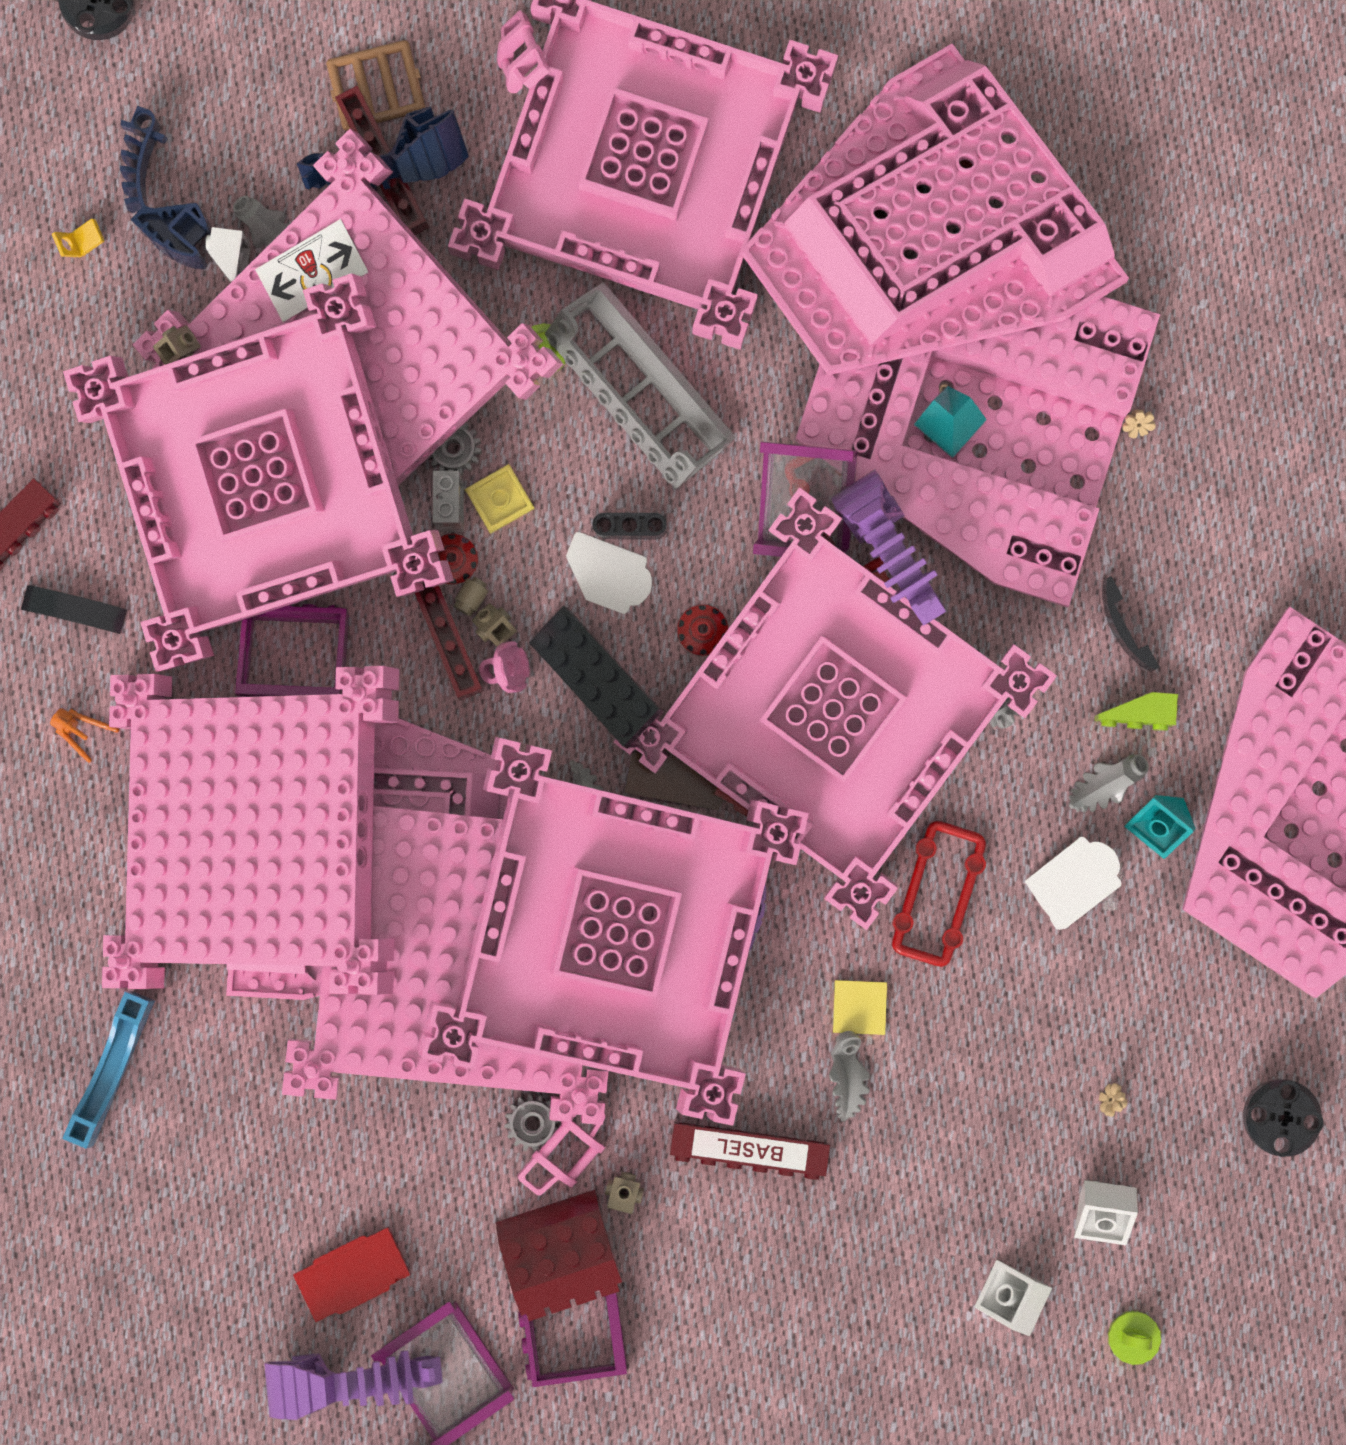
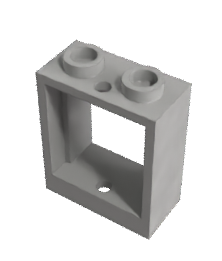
M433 471V524L439 532H464V480L459 471Z

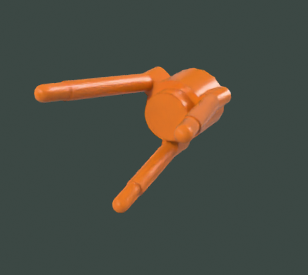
M60 708L53 715L50 725L56 728V733L62 736L88 763L92 759L68 735L73 732L83 740L88 739L87 735L76 728L78 721L75 719L116 733L119 732V728L109 727V724L79 714L73 709L66 711Z

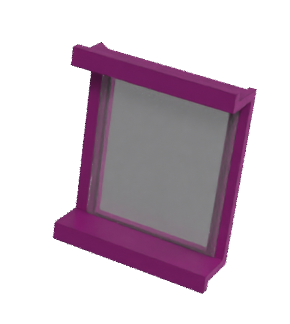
M761 441L760 453H764L759 531L758 539L753 546V554L782 557L794 539L790 538L786 544L768 530L780 513L785 517L790 515L793 509L787 504L799 487L817 500L814 506L816 510L821 512L826 506L842 518L836 511L831 497L855 483L858 451ZM842 520L831 537L825 532L822 534V537L848 555L850 552L851 530L845 521Z
M456 1301L453 1303L447 1302L371 1355L374 1361L382 1362L383 1365H385L387 1357L395 1356L397 1363L400 1352L404 1350L408 1351L409 1359L422 1356H440L443 1383L426 1388L413 1387V1403L410 1404L433 1439L430 1445L451 1444L515 1399L512 1395L514 1387Z

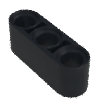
M600 513L595 516L592 522L595 534L601 539L657 540L664 537L668 529L666 519L659 513ZM606 520L611 523L609 531L601 532L597 529L601 521ZM629 520L635 521L637 528L633 532H626L623 529L625 522ZM652 521H660L663 524L662 529L658 532L650 531L648 527Z

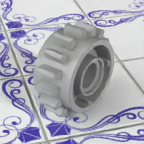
M467 423L461 426L428 457V459L434 458L431 462L432 467L435 468L439 465V471H459L461 476H463V470L465 469L471 472V464L479 463L476 455L482 454V450L476 447L481 444L480 438L473 439L477 434L475 429L468 431L469 425ZM452 443H458L461 446L456 454L447 452L448 446Z
M529 1094L527 1101L519 1097L518 1102L520 1105L517 1106L512 1103L510 1107L514 1112L506 1113L505 1115L506 1118L510 1119V1122L506 1123L504 1127L511 1129L507 1137H514L516 1139L515 1146H518L520 1143L523 1144L524 1151H527L529 1146H531L535 1152L538 1150L539 1145L544 1146L553 1135V1132L559 1128L556 1126V1123L560 1121L549 1119L551 1099L545 1103L542 1101L543 1095L541 1094L537 1099H534L533 1095ZM529 1116L539 1118L540 1127L538 1129L532 1130L527 1127L526 1119Z

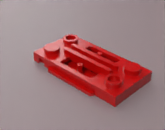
M388 1226L368 1237L362 1235L316 1258L312 1265L294 1273L293 1276L316 1323L334 1313L343 1314L387 1292L390 1289V1285L410 1276L411 1272Z

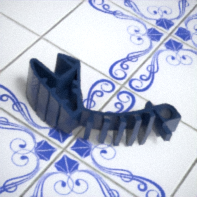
M137 106L131 122L122 119L120 122L124 130L144 138L142 143L134 137L125 134L124 141L131 152L121 149V157L127 165L120 166V172L127 181L121 182L124 194L129 197L124 199L125 205L131 213L137 212L130 220L159 251L161 250L170 259H175L176 262L190 268L204 270L207 267V263L195 246L205 235H211L212 226L197 203H188L160 208L148 207L146 174L151 153L156 141L165 144L168 138L160 133V123L152 111ZM152 120L149 127L141 128L144 121Z
M426 107L406 114L394 147L388 154L379 155L393 171L382 182L384 189H389L390 179L397 177L403 183L440 179L459 167L469 157L454 110H447L434 116L432 108ZM324 153L307 155L296 163L306 189L313 187L321 189L324 185L327 184L329 186L331 184L313 166ZM371 183L370 185L377 191V185Z

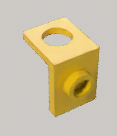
M90 219L72 233H52L62 257H83L105 242L96 219ZM62 239L69 243L71 251L64 247Z

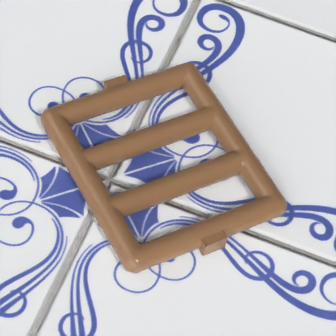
M406 40L331 58L326 62L333 89L330 90L332 100L336 102L342 128L345 131L351 128L335 99L336 96L344 92L338 67L353 65L357 85L377 123L405 117L409 112L426 108L419 83L421 80L419 69L415 68L410 44ZM397 52L402 53L414 100L413 104L399 107L386 56ZM377 58L390 108V110L378 113L374 111L362 61Z

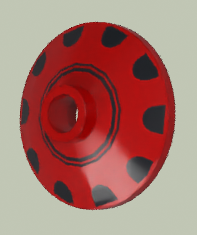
M443 535L441 540L444 551L437 553L439 560L447 561L449 554L456 555L454 562H448L454 581L445 584L455 585L463 583L473 575L477 568L478 554L476 548L469 539L462 535Z
M696 605L686 610L681 616L677 627L678 638L682 646L687 651L700 656L710 655L728 631V623L725 616L718 609L709 605ZM700 625L708 627V631L705 634L698 631Z

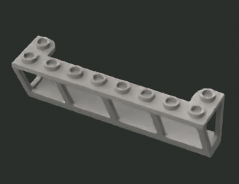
M604 282L563 308L546 331L545 335L549 344L559 352L566 364L576 372L583 384L588 386L600 404L605 406L615 421L623 427L631 437V440L640 447L648 460L657 467L665 480L675 490L725 450L736 438ZM586 309L590 310L613 338L612 341L590 359L573 341L578 332L575 318ZM616 346H620L646 376L641 383L623 397L619 395L594 365ZM649 384L654 385L679 415L676 420L656 436L627 404L628 401ZM686 423L708 448L709 452L697 461L687 451L681 449L671 456L660 441L680 424Z

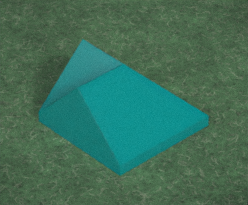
M947 386L931 402L914 423V426L953 458L987 419L971 397Z
M1155 795L1124 826L1163 859L1171 854L1196 829L1184 798Z

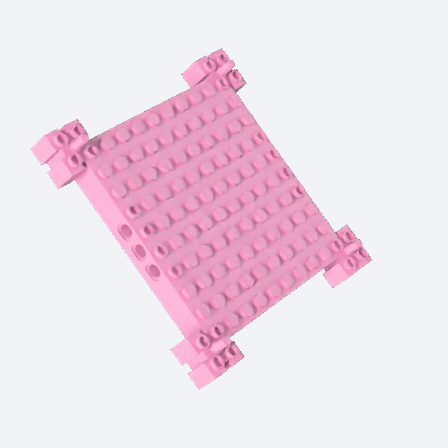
M533 0L531 5L532 19L551 25L543 48V56L550 70L528 91L487 213L483 204L464 198L458 215L462 229L454 227L448 244L450 255L470 261L472 254L477 255L479 264L499 270L505 254L504 246L698 309L692 334L712 340L715 333L722 336L721 344L741 350L748 329V323L742 321L743 319L751 321L758 294L738 288L737 294L733 295L744 262L741 252L752 238L798 99H802L801 107L821 113L828 85L831 83L837 65L838 55L820 49L817 56L808 54V45L789 40L782 64L592 2V0Z
M349 129L335 143L340 150L336 154L327 151L313 165L324 179L331 184L190 324L180 312L167 310L154 323L158 330L156 332L146 331L133 346L145 360L157 362L152 367L154 369L163 366L164 363L153 346L163 338L162 334L173 326L177 329L186 325L189 327L201 345V348L194 353L196 355L317 314L316 312L309 311L307 308L282 322L255 269L341 219L368 270L367 274L361 276L367 297L360 299L362 305L371 307L376 328L358 334L352 333L399 486L505 384L508 385L518 398L527 400L541 386L537 381L540 376L550 378L564 364L551 349L546 347L539 349L538 346L543 340L529 325L522 323L507 337L511 343L505 338L370 185L372 183L379 186L393 171L379 156L370 152L372 147L359 133Z
M351 273L332 280L334 288L322 283L304 289L303 293L309 311L316 312L317 314L128 377L123 358L108 356L91 362L93 367L81 365L63 371L69 392L78 393L79 400L73 401L78 422L93 423L104 419L164 613V616L140 622L146 642L154 641L157 649L150 652L156 672L167 671L186 665V663L214 656L208 636L200 637L202 632L397 571V574L390 577L396 597L424 590L422 582L425 583L427 588L454 581L448 560L440 561L437 554L444 551L439 531L429 530L417 535L412 533L352 333L358 334L376 328L371 307L362 305L360 299L367 297L361 276Z
M799 487L787 504L793 509L790 515L785 517L780 513L768 530L786 544L790 538H793L794 540L665 717L660 719L661 713L628 748L623 747L616 739L613 743L629 755L634 753L635 750L643 754L639 762L654 773H657L669 758L670 754L665 751L667 749L748 810L752 799L779 806L777 814H780L781 807L809 813L804 834L796 832L794 843L801 844L800 849L845 881L843 883L837 879L826 893L824 899L840 911L847 905L853 910L850 913V918L867 930L879 914V909L875 907L877 902L881 901L886 905L898 889V884L882 872L877 878L874 875L1005 700L1010 697L1011 699L1007 706L1026 718L1038 702L1032 698V695L1037 689L1045 693L1057 675L1040 663H1037L1034 668L1029 666L1027 662L1031 656L1014 644L1010 646L1000 660L1006 665L1002 669L935 619L923 626L911 608L908 599L903 597L893 603L890 597L897 591L891 587L886 588L882 580L822 537L824 532L831 537L843 519L826 506L821 512L816 510L814 506L817 500Z
M364 666V668L336 667V689L343 690L342 694L165 699V697H172L171 676L159 674H137V676L111 675L110 696L115 697L116 706H110L109 727L131 729L125 935H103V956L109 957V967H103L102 988H164L165 967H158V963L337 966V971L330 972L329 994H393L394 972H387V961H394V939H371L375 722L398 723L399 701L392 700V691L399 690V669L387 666Z
M496 737L491 758L498 760L496 770L488 768L483 790L508 796L509 793L456 1012L451 1004L430 1001L426 1022L429 1026H432L431 1033L423 1032L418 1050L419 1056L424 1059L442 1062L444 1055H449V1060L453 1065L474 1069L479 1051L477 1044L472 1042L475 1041L689 1088V1090L681 1088L676 1110L682 1115L703 1119L705 1111L707 1112L706 1116L713 1122L733 1126L738 1104L731 1099L733 1093L741 1094L746 1073L739 1068L721 1065L771 859L797 865L801 844L794 843L796 832L804 834L809 813L781 807L780 814H777L779 806L751 799L746 819L754 822L753 827L544 777L538 775L539 770L547 772L552 750L527 745L525 752L519 751L521 743Z
M373 806L371 939H394V961H387V972H394L393 994H329L330 972L337 971V966H323L314 1049H311V1041L288 1040L285 1062L293 1063V1071H286L284 1073L282 1095L303 1097L306 1094V1089H315L314 1098L336 1100L340 1076L332 1075V1072L556 1093L559 1094V1097L551 1096L550 1120L571 1122L572 1114L581 1115L580 1120L582 1123L603 1125L605 1102L598 1100V1092L606 1093L607 1070L586 1067L585 1075H581L582 1065L475 1041L472 1042L477 1044L479 1051L474 1069L453 1065L449 1060V1055H444L443 1061L438 1062L421 1058L418 1054L423 1032L431 1033L432 1026H429L426 1022L430 1001L451 1004L456 1012L503 819Z

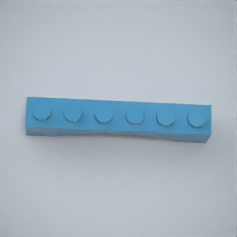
M134 991L124 992L115 1013L110 1034L98 1066L83 1097L72 1114L62 1139L85 1149L94 1146L155 1000Z

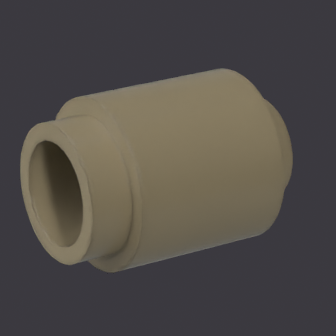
M473 577L472 580L466 579L454 599L456 602L453 607L471 617L473 612L476 613L489 592L485 588L487 584L476 577Z

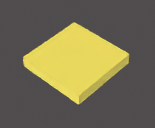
M509 464L465 489L490 534L535 509Z
M835 980L833 1033L853 1031L855 1034L885 1035L887 982Z

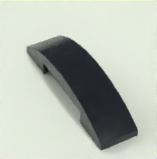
M1112 576L1103 581L1102 600L1111 631L1129 657L1144 669L1152 672L1160 667L1148 645L1138 649L1115 606L1123 597Z
M27 585L21 606L23 611L54 617L121 634L127 609L30 585Z

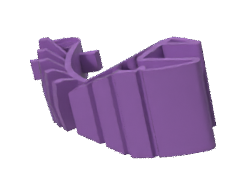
M876 469L831 497L836 511L842 516L859 543L862 544L866 541L875 548L870 554L873 558L880 556L884 563L877 568L878 572L881 573L886 569L889 570L892 578L884 583L886 588L896 583L900 587V590L890 597L892 602L895 603L906 596L911 608L923 626L945 613V607L928 582L938 574L935 570L923 574L919 568L927 564L924 558L915 562L910 555L916 551L915 547L911 546L907 549L902 542L905 536L902 532L897 534L893 523L905 515L895 498L888 492Z
M407 1350L400 1352L397 1363L395 1356L387 1357L383 1366H380L379 1361H374L369 1369H363L361 1366L356 1367V1371L340 1373L330 1371L319 1353L292 1356V1361H270L264 1363L269 1417L276 1419L297 1420L336 1401H343V1406H348L349 1400L359 1399L360 1406L367 1405L366 1397L374 1396L377 1406L384 1405L383 1394L385 1393L388 1394L391 1404L397 1405L400 1404L399 1390L405 1403L412 1404L413 1387L426 1388L443 1383L440 1356H422L409 1359Z

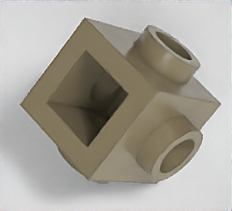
M187 325L179 329L173 326L162 334L163 338L153 346L164 365L193 356L201 348V345Z
M491 603L481 609L477 616L471 620L478 627L475 633L485 643L490 640L496 647L506 642L517 632L509 622L511 616L502 607L497 610Z
M621 1171V1175L615 1174L614 1180H608L605 1195L610 1196L607 1208L633 1214L635 1203H641L644 1188L639 1187L641 1180L636 1179L637 1175ZM622 1188L628 1189L629 1193L627 1195H623L620 1193V1190Z

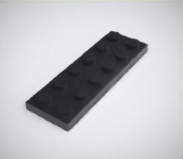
M563 605L529 642L623 747L628 748L662 713L663 710L566 606Z

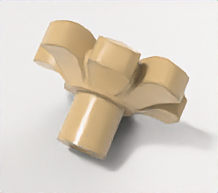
M1143 410L1132 411L1131 414L1125 417L1126 422L1122 424L1123 431L1128 432L1130 438H1136L1138 433L1140 436L1147 435L1148 430L1152 431L1156 427L1153 421V414L1151 412L1144 414Z
M1108 1084L1105 1087V1093L1101 1092L1099 1095V1101L1103 1102L1100 1105V1109L1106 1116L1113 1117L1115 1111L1121 1112L1127 1106L1128 1102L1125 1098V1093L1120 1092L1121 1085Z

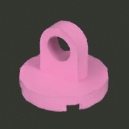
M515 641L503 642L498 645L494 657L483 660L479 667L480 676L485 682L489 684L498 683L507 693H516L524 690L527 686V683H525L526 678L530 674L526 652L523 648H518V643ZM490 664L494 666L495 677L489 671Z

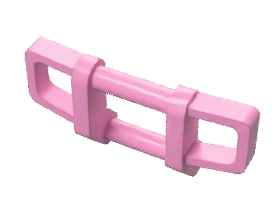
M520 10L501 27L502 40L498 44L496 58L499 68L503 69L506 77V87L510 93H517L522 89L523 84L529 89L532 88L550 70L541 47L536 44L533 36V27L529 18ZM525 42L527 49L513 61V52ZM538 63V66L525 77V74Z
M572 1114L571 1122L560 1121L562 1124L539 1151L536 1150L530 1161L518 1173L519 1181L536 1195H542L557 1180L573 1188L577 1183L576 1179L594 1157L598 1153L601 1154L606 1148L594 1137L601 1125L594 1124L589 1133H587L573 1121L577 1114ZM571 1131L590 1147L567 1173L547 1157L565 1135ZM537 1162L553 1174L540 1187H536L525 1178V1175Z

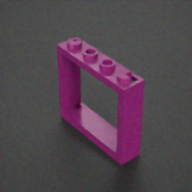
M303 604L302 607L287 605L242 620L235 688L237 697L342 694L343 690L336 689V671L334 687L249 684L254 620L339 624L336 667H346L349 629L347 609L337 608L335 605H329L328 608H318L313 604Z
M617 1293L606 1296L615 1361L613 1364L541 1374L534 1320L528 1321L527 1315L521 1316L518 1311L520 1327H525L526 1337L522 1338L523 1354L528 1353L529 1364H525L527 1380H532V1387L627 1374Z

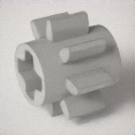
M1011 698L1005 700L990 720L993 728L995 726L1007 728L1015 722L1013 715L1018 713L1007 706Z

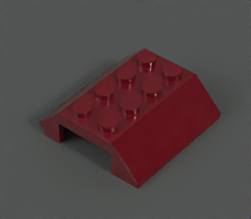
M596 1190L496 1222L498 1243L511 1290L520 1315L526 1314L528 1321L547 1316L545 1310L547 1307L550 1308L551 1314L571 1308V1299H575L576 1305L596 1300L595 1291L600 1290L602 1297L620 1292L618 1284L622 1283V1277L614 1259Z

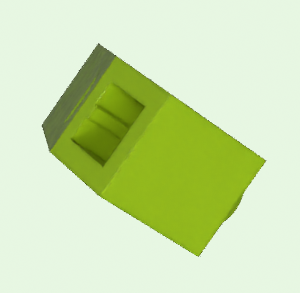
M1151 692L1096 715L1094 721H1101V726L1117 727V723H1127V728L1142 729L1143 725H1153L1152 730L1168 731V727L1176 725L1178 694Z

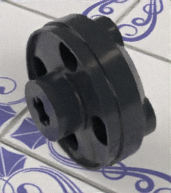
M58 0L62 17L67 25L78 35L91 40H106L117 36L128 26L134 12V0ZM118 7L127 8L123 13L115 12ZM85 21L93 24L88 28L82 26Z
M1287 1079L1270 1080L1256 1087L1248 1096L1243 1109V1123L1251 1141L1261 1150L1279 1157L1294 1156L1307 1150L1315 1142L1324 1125L1321 1108L1314 1094L1302 1084ZM1285 1085H1289L1291 1088V1094L1287 1098H1283L1281 1095V1089ZM1259 1107L1262 1111L1261 1117L1254 1121L1251 1117L1252 1110ZM1284 1114V1119L1278 1120V1116ZM1312 1115L1314 1119L1313 1125L1310 1128H1305L1304 1118ZM1282 1137L1284 1147L1276 1151L1274 1142L1277 1138Z

